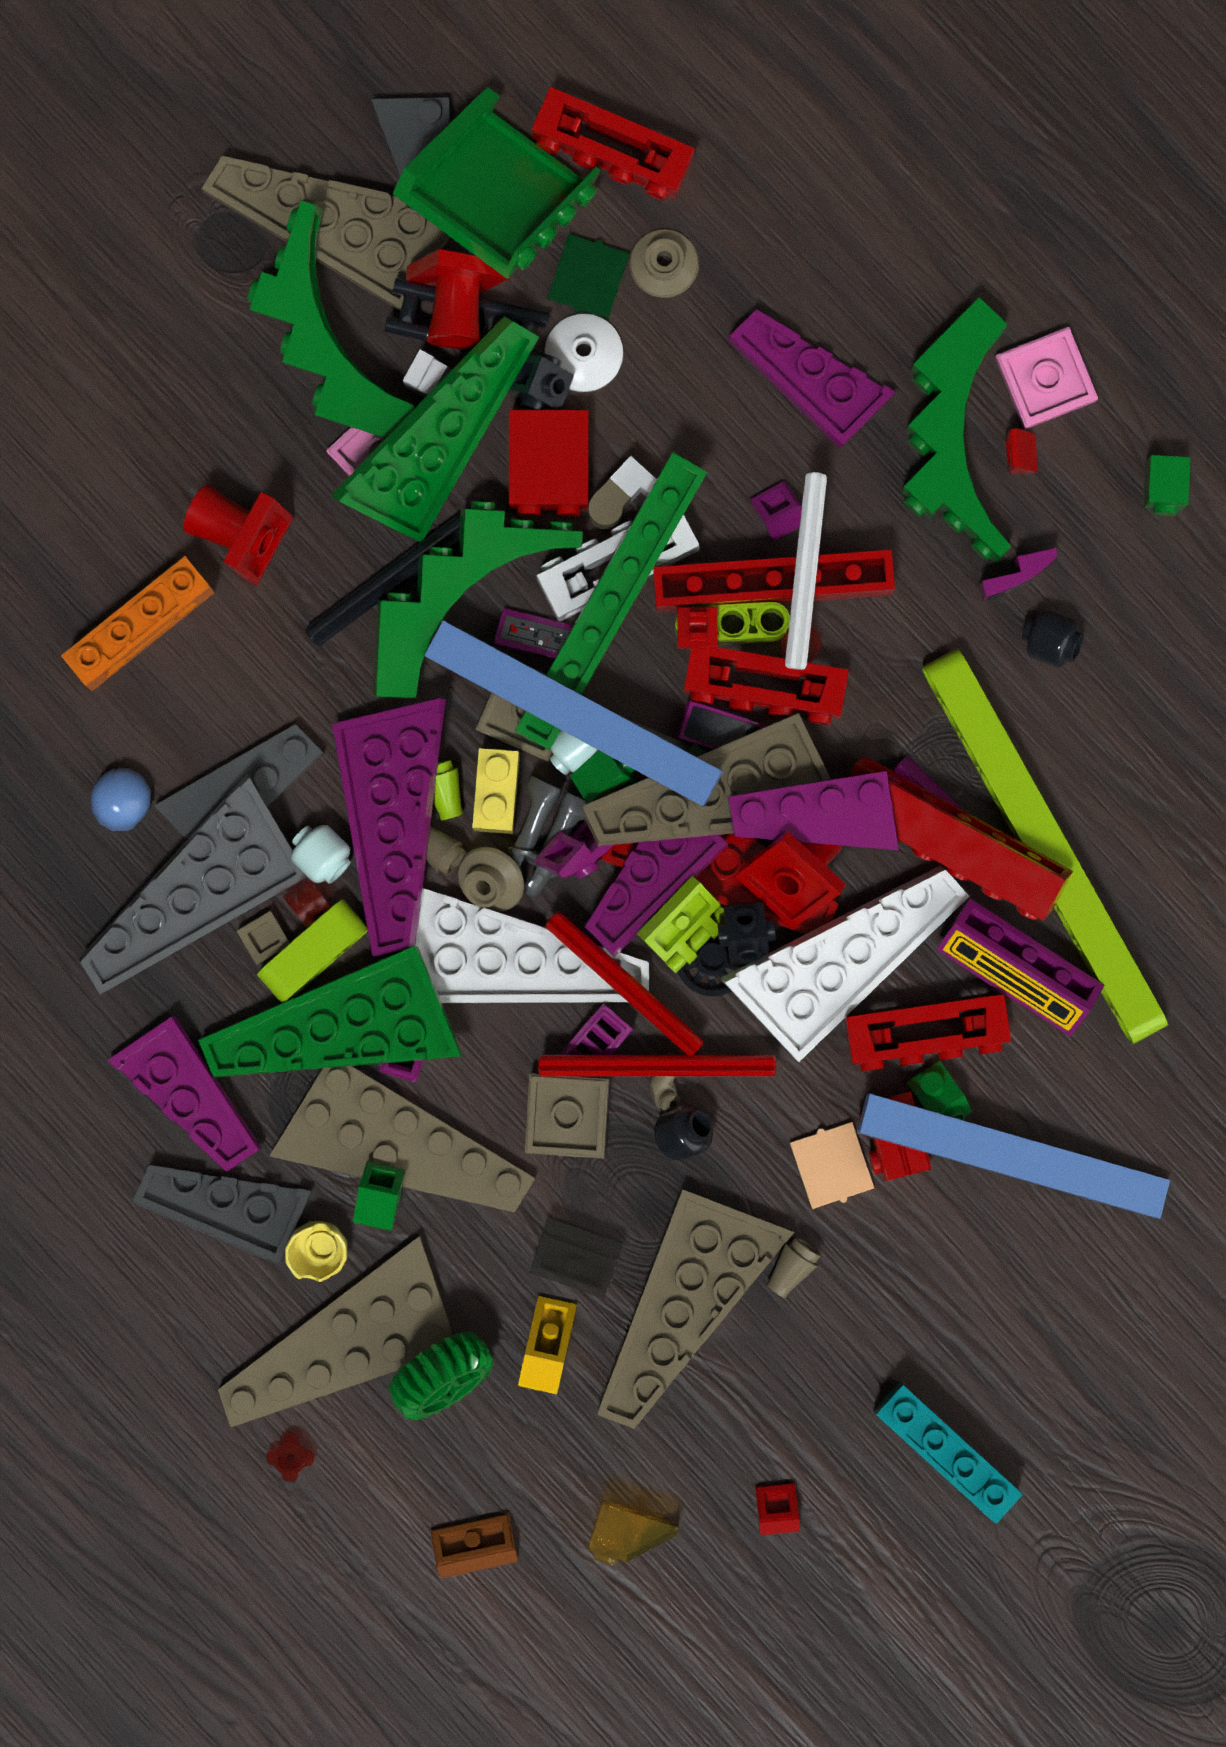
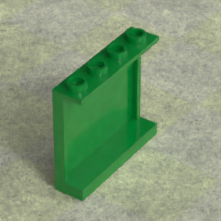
M487 87L403 169L393 195L508 279L518 268L524 271L531 264L538 252L536 249L539 246L545 249L551 243L558 232L556 228L559 225L563 228L568 226L578 211L576 208L578 205L586 207L598 190L593 184L601 170L595 167L585 179H582L546 151L537 147L534 142L493 113L500 96Z

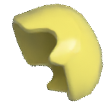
M309 1221L296 1228L285 1247V1263L292 1274L298 1279L309 1278L318 1282L327 1280L341 1271L348 1257L346 1238L335 1225L324 1221Z

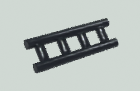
M395 278L392 293L403 296L399 319L387 316L384 332L426 341L430 326L415 323L414 321L419 299L434 303L436 287ZM479 297L481 340L494 327L496 317L503 318L505 316L512 321L519 322L520 326L532 333L534 326L542 328L547 326L549 317L547 312ZM468 348V349H463V350L471 351L473 348ZM532 349L530 355L539 356L541 351Z

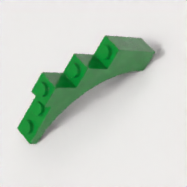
M300 201L298 209L294 208L288 219L287 231H290L287 245L286 247L281 246L275 260V269H278L277 276L261 272L259 280L255 279L248 294V302H251L250 310L260 315L294 325L292 332L287 331L281 343L280 354L284 355L282 363L326 377L324 385L319 384L314 393L312 406L316 407L314 415L386 439L416 406L392 396L371 381L348 357L334 335L321 303L316 274L317 237L323 210L314 204Z
M979 297L926 350L911 368L910 372L914 375L912 378L913 383L924 394L929 396L933 393L936 398L908 425L906 433L910 437L907 441L920 455L925 456L928 453L932 458L903 487L901 493L906 497L903 503L917 517L924 514L930 520L941 509L945 513L942 519L956 533H960L963 530L973 540L970 545L980 557L986 561L991 557L997 563L1009 551L1011 545L991 523L976 496L966 465L963 431L965 407L974 375L984 356L1004 333L1007 323Z
M471 501V509H461L458 556H453V548L429 547V554H419L417 601H411L410 593L387 592V600L377 599L372 694L379 697L416 698L420 667L430 639L449 608L471 585L493 569L518 557L548 549L581 548L583 532L572 531L573 523L549 521L548 529L533 528L532 520L510 519L509 527H504L505 511L495 510L494 502Z

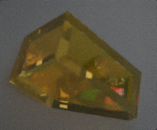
M602 1500L589 1541L588 1551L595 1553L593 1559L616 1566L618 1560L628 1562L677 1536L679 1524Z

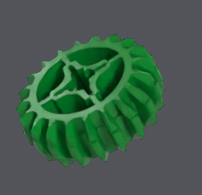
M456 1333L450 1338L445 1337L442 1341L436 1344L433 1343L428 1349L420 1351V1354L415 1358L409 1359V1363L401 1367L398 1374L393 1376L388 1387L397 1410L402 1412L406 1419H426L432 1414H438L445 1408H450L452 1404L461 1401L464 1396L472 1393L473 1389L482 1384L483 1379L488 1377L494 1365L489 1353L490 1350L484 1341L480 1340L476 1333Z

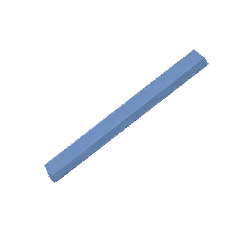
M442 621L424 655L705 807L723 774L722 770L445 621Z
M873 1094L866 1095L857 1133L1156 1219H1161L1170 1183L1168 1179Z

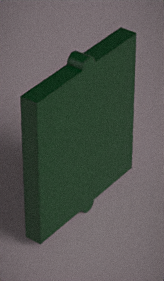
M568 234L547 300L574 308V312L577 314L583 311L609 320L630 253L605 246L601 240L592 242Z

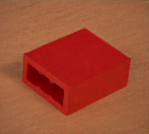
M509 410L510 510H517V515L521 517L541 516V510H557V516L577 517L580 516V511H588V410Z

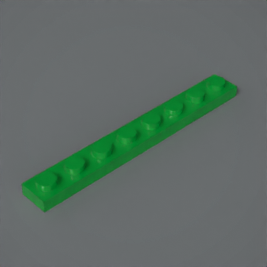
M671 453L545 676L582 694L707 474L705 470L679 455ZM527 711L524 712L515 728L516 732L549 751L561 731L559 728Z

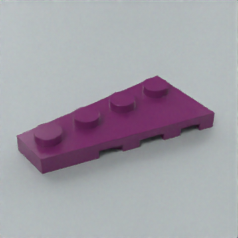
M757 309L727 340L839 449L896 393L885 385L882 387L866 378L867 374L857 368L852 367L851 369L832 357L833 354L823 348L818 347L817 349L800 339L799 334Z
M887 771L727 796L733 836L776 840L788 830L800 842L899 850Z
M720 835L639 842L634 852L632 851L627 858L624 868L616 881L607 890L585 928L615 957L637 936V933L691 876L696 878L728 847L727 842Z
M176 1016L170 1017L107 1060L117 1070H121L143 1095L146 1094L172 1122L175 1121L189 1134V1137L226 1172L262 1149L216 1077L212 1076L209 1066Z

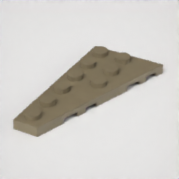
M221 156L201 188L203 193L286 243L290 236V231H287V223L291 211L294 208L298 209L300 201L318 206L323 210L317 237L316 261L401 311L403 296L392 293L395 278L406 280L407 266L438 249H443L450 236L419 213L411 212L407 204L389 193L333 180L316 179L302 173L276 170L266 165Z

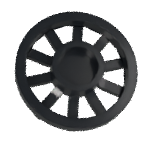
M710 937V943L704 944L696 952L698 956L697 961L692 962L690 965L685 964L678 971V974L683 983L692 991L700 995L713 997L731 992L728 987L715 990V975L719 974L720 977L726 975L724 972L725 968L735 971L741 968V966H731L730 962H728L730 958L729 952L725 950V947H720L719 944H716V938ZM699 967V973L691 982L684 971ZM705 974L709 975V990L696 986Z

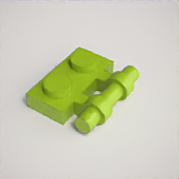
M691 876L645 924L637 935L674 973H677L686 962L690 965L698 957L696 952L710 937L715 939L719 935L717 923H725L724 909L707 889Z

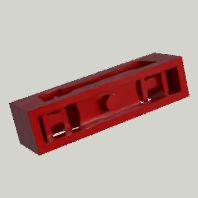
M553 87L549 88L531 129L532 139L537 141L536 146L544 151L555 155L559 151L573 156L572 161L577 165L589 170H593L595 166L609 172L608 176L612 180L624 185H630V182L645 187L644 192L662 201H665L667 197L676 200L693 162L695 148ZM581 121L588 124V130L646 154L648 149L649 152L644 161L646 163L645 167L639 165L638 159L580 135L577 139L582 128L580 125Z
M720 647L717 649H691L683 694L691 695L690 701L699 704L713 705L714 699L730 702L729 708L734 710L752 712L753 706L768 708V715L789 718L792 716V713L808 715L807 721L810 723L831 725V719L839 721L841 717L849 670L807 663L805 669L796 670L787 668L784 658ZM710 661L735 665V671L796 682H798V678L804 677L825 681V684L804 680L800 697L819 699L818 703L796 699L797 694L733 683L732 688L709 684V680L727 684L730 667L710 665Z
M1004 994L844 1018L850 1064H860L861 1072L884 1069V1060L899 1058L900 1066L924 1063L923 1055L939 1053L940 1060L963 1057L962 1049L978 1047L979 1055L1003 1051L1002 1043L1011 1042ZM982 1009V1015L962 1018L964 1032L982 1029L983 1036L963 1039L962 1034L898 1043L895 1044L896 1049L875 1052L874 1045L892 1042L890 1028L869 1031L868 1025L892 1022V1027L952 1019L960 1017L959 1012Z

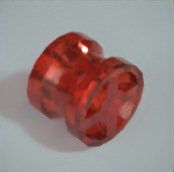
M308 877L301 882V887L295 892L289 891L283 896L306 927L313 923L315 915L319 912L326 913L331 908L328 901Z

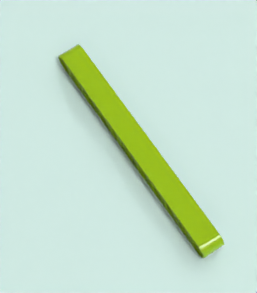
M955 648L924 665L922 671L929 686L1014 838L1073 871L1054 909L1092 977L1105 985L1101 993L1129 1042L1134 1045L1168 1026L1159 1004L958 648Z

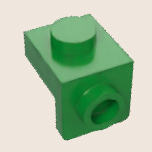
M941 1061L907 1082L910 1090L925 1110L963 1121L972 1112L965 1095Z

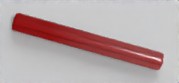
M556 912L545 925L547 930L685 1054L692 1056L703 1044V1040L561 912Z

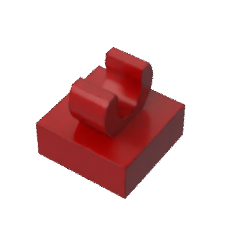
M677 607L678 649L718 648L717 607Z

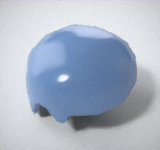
M121 767L111 769L96 781L90 797L91 812L100 825L111 831L131 830L135 828L149 811L151 806V789L144 777L134 770Z

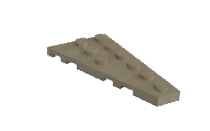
M798 713L697 757L723 771L705 807L657 781L647 778L582 806L581 811L598 846L733 834L727 796L830 780L831 778Z
M353 1066L322 1069L270 1154V1157L357 1177H362L366 1161L404 1169L403 1187L510 1212L517 1210L535 1180V1177Z
M682 1189L597 1415L635 1429L794 1232Z
M421 1236L218 1389L230 1428L398 1371L409 1363V1359L419 1355L420 1351L428 1349L433 1343L436 1344L445 1337L450 1338L454 1335Z

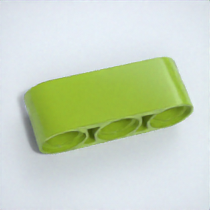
M777 602L691 606L717 607L718 645L774 642L783 638L789 628V612L783 605ZM766 613H776L781 617L783 626L778 631H767L761 625V617ZM727 615H736L742 620L743 629L736 634H729L721 626L722 619ZM676 618V623H675V633H676V637H677V618Z
M342 899L258 972L257 976L281 1004L295 997L368 932L367 925Z

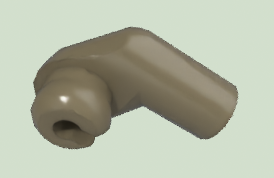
M652 1076L649 1081L653 1102L659 1111L667 1112L681 1106V1098L677 1094L674 1083L676 1076Z

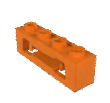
M184 556L63 653L61 657L89 690L94 691L215 592L186 556Z

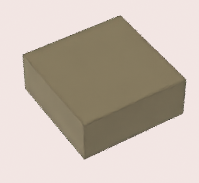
M272 911L237 930L238 935L257 966L279 954L290 944Z

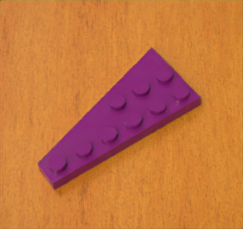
M438 698L332 724L372 957L400 953L414 947L416 944L446 699Z

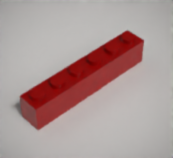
M892 550L818 556L814 601L892 596L895 590ZM796 557L653 567L656 613L677 611V607L759 602L792 603Z
M867 756L862 757L855 763L849 776L887 771L897 842L901 841L912 847L911 851L923 860H935L946 866V871L953 877L963 881L969 879L982 886L981 890L987 896L996 900L1005 899L1016 905V910L1029 919L1037 920L1039 918L1044 921L1052 912L1073 873L1072 870Z

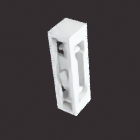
M684 515L665 546L667 547L672 544L673 547L661 553L654 567L670 566L699 551V543ZM632 521L625 522L611 530L613 537L601 543H598L597 539H593L582 544L581 548H576L577 555L563 561L562 557H557L540 567L542 573L537 575V581L558 622L581 612L600 580L598 579L593 582L594 586L592 589L571 599V595L588 589V583L582 572L567 581L564 578L581 569L587 572L612 559Z

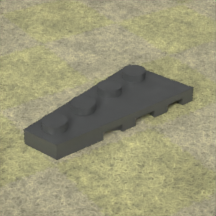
M295 724L154 806L188 839L247 774L265 804L269 807L324 753Z
M148 1165L132 1202L280 1266L285 1255L286 1244L300 1221L312 1191Z

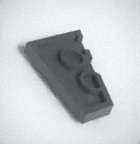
M449 97L371 99L373 111L379 121L384 140L400 178L403 169L450 124Z

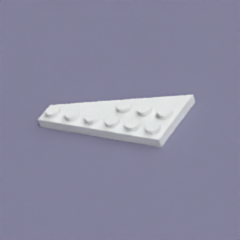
M938 866L720 979L792 1057L800 1062L970 896L946 869Z
M422 888L415 946L419 947L441 1003L628 1002L546 928ZM600 947L649 991V962L620 952L614 957L605 947Z

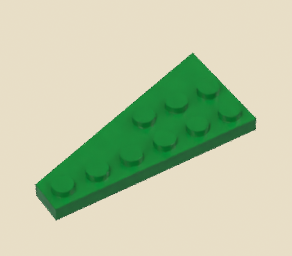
M504 316L331 496L337 501L418 542H422L539 336Z
M418 946L411 947L198 1040L213 1077L464 1057Z

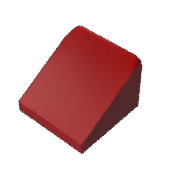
M1017 428L1010 429L1005 437L1007 471L1009 475L1037 472L1035 435Z
M795 1483L755 1487L760 1534L771 1535L798 1532L800 1525Z

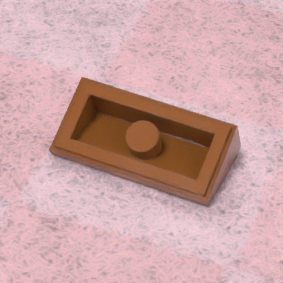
M509 1514L430 1530L436 1567L441 1578L518 1561Z

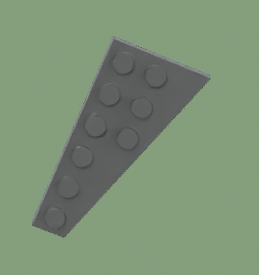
M248 774L79 957L82 967L100 995L307 877L293 863L291 859L293 853L291 846Z

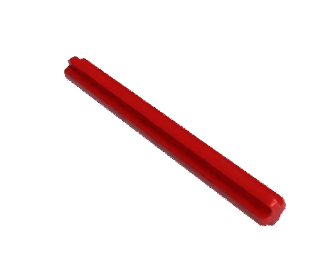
M541 1055L538 1059V1072L542 1077L774 1076L776 1073V1058L774 1055Z

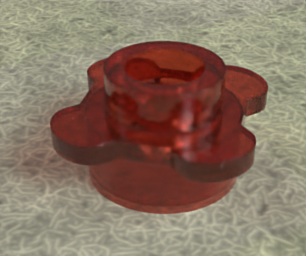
M289 1433L283 1437V1443L277 1449L268 1451L266 1459L269 1465H274L282 1473L283 1480L293 1482L298 1478V1473L305 1466H311L314 1463L315 1456L311 1450H306L299 1443V1437L296 1434ZM288 1454L294 1455L293 1461L287 1460Z

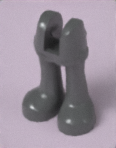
M531 775L526 788L532 799L530 810L514 846L509 847L506 854L515 861L520 871H522L525 861L537 867L535 873L530 878V884L526 891V895L537 898L548 881L556 877V874L537 865L534 860L559 831L569 836L577 822L585 820L581 809L587 803L584 799L565 792L541 852L534 849L536 842L563 790Z

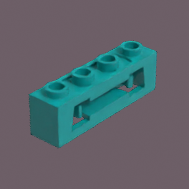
M899 1382L873 1411L995 1524L1002 1519L1023 1495L902 1383Z

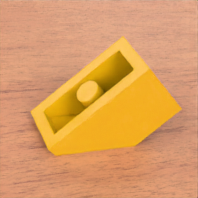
M538 1296L518 1386L552 1394L558 1393L577 1304Z

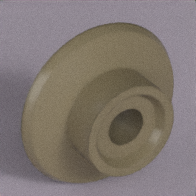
M666 228L655 229L644 234L634 244L629 257V269L634 282L645 293L659 298H669L683 293L693 284L699 270V256L692 241L681 232ZM665 255L672 262L664 267L658 264L657 259Z
M480 847L469 851L460 862L458 869L459 884L464 895L471 903L495 912L510 910L518 904L523 895L524 880L518 865L506 853L491 847Z

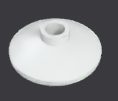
M576 314L563 319L552 329L546 341L545 354L561 360L560 367L574 374L569 387L570 390L591 392L606 386L617 375L622 364L623 346L620 336L609 322L591 314ZM580 344H587L591 347V353L588 356L583 357L577 354L576 349Z

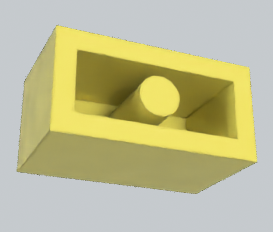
M479 748L472 826L474 831L514 834L520 761L519 751Z

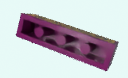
M972 899L968 900L936 949L1070 1037L1089 1014L1105 986Z

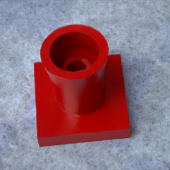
M438 249L409 264L406 274L407 281L436 287L432 319L426 341L445 348H474L481 341L479 294L508 279L477 256Z
M207 484L198 491L190 503L185 515L183 529L188 535L206 539L230 549L223 563L243 580L257 587L294 517L274 498L260 492L250 511L225 496L211 484Z
M787 830L741 866L735 877L788 926L794 929L840 895L846 884L827 867L840 853L842 845L800 842Z

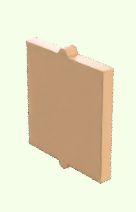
M852 1122L827 1131L818 1129L817 1134L790 1143L812 1209L838 1200L845 1203L847 1197L874 1189Z

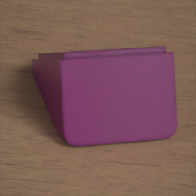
M785 481L750 499L752 506L773 541L800 528L802 507Z

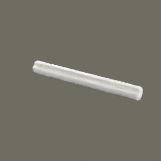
M819 472L807 473L804 483L785 666L796 670L805 669L808 658L827 476Z

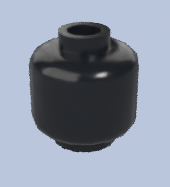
M1045 610L1036 620L1030 618L1027 621L1023 630L1022 640L1027 642L1026 647L1029 657L1054 667H1063L1068 661L1073 663L1076 660L1083 644L1084 633L1080 632L1079 624L1076 620L1053 611Z
M684 1104L662 1113L656 1120L654 1128L655 1141L666 1157L671 1160L682 1161L705 1152L709 1148L713 1138V1123L703 1109L696 1105Z

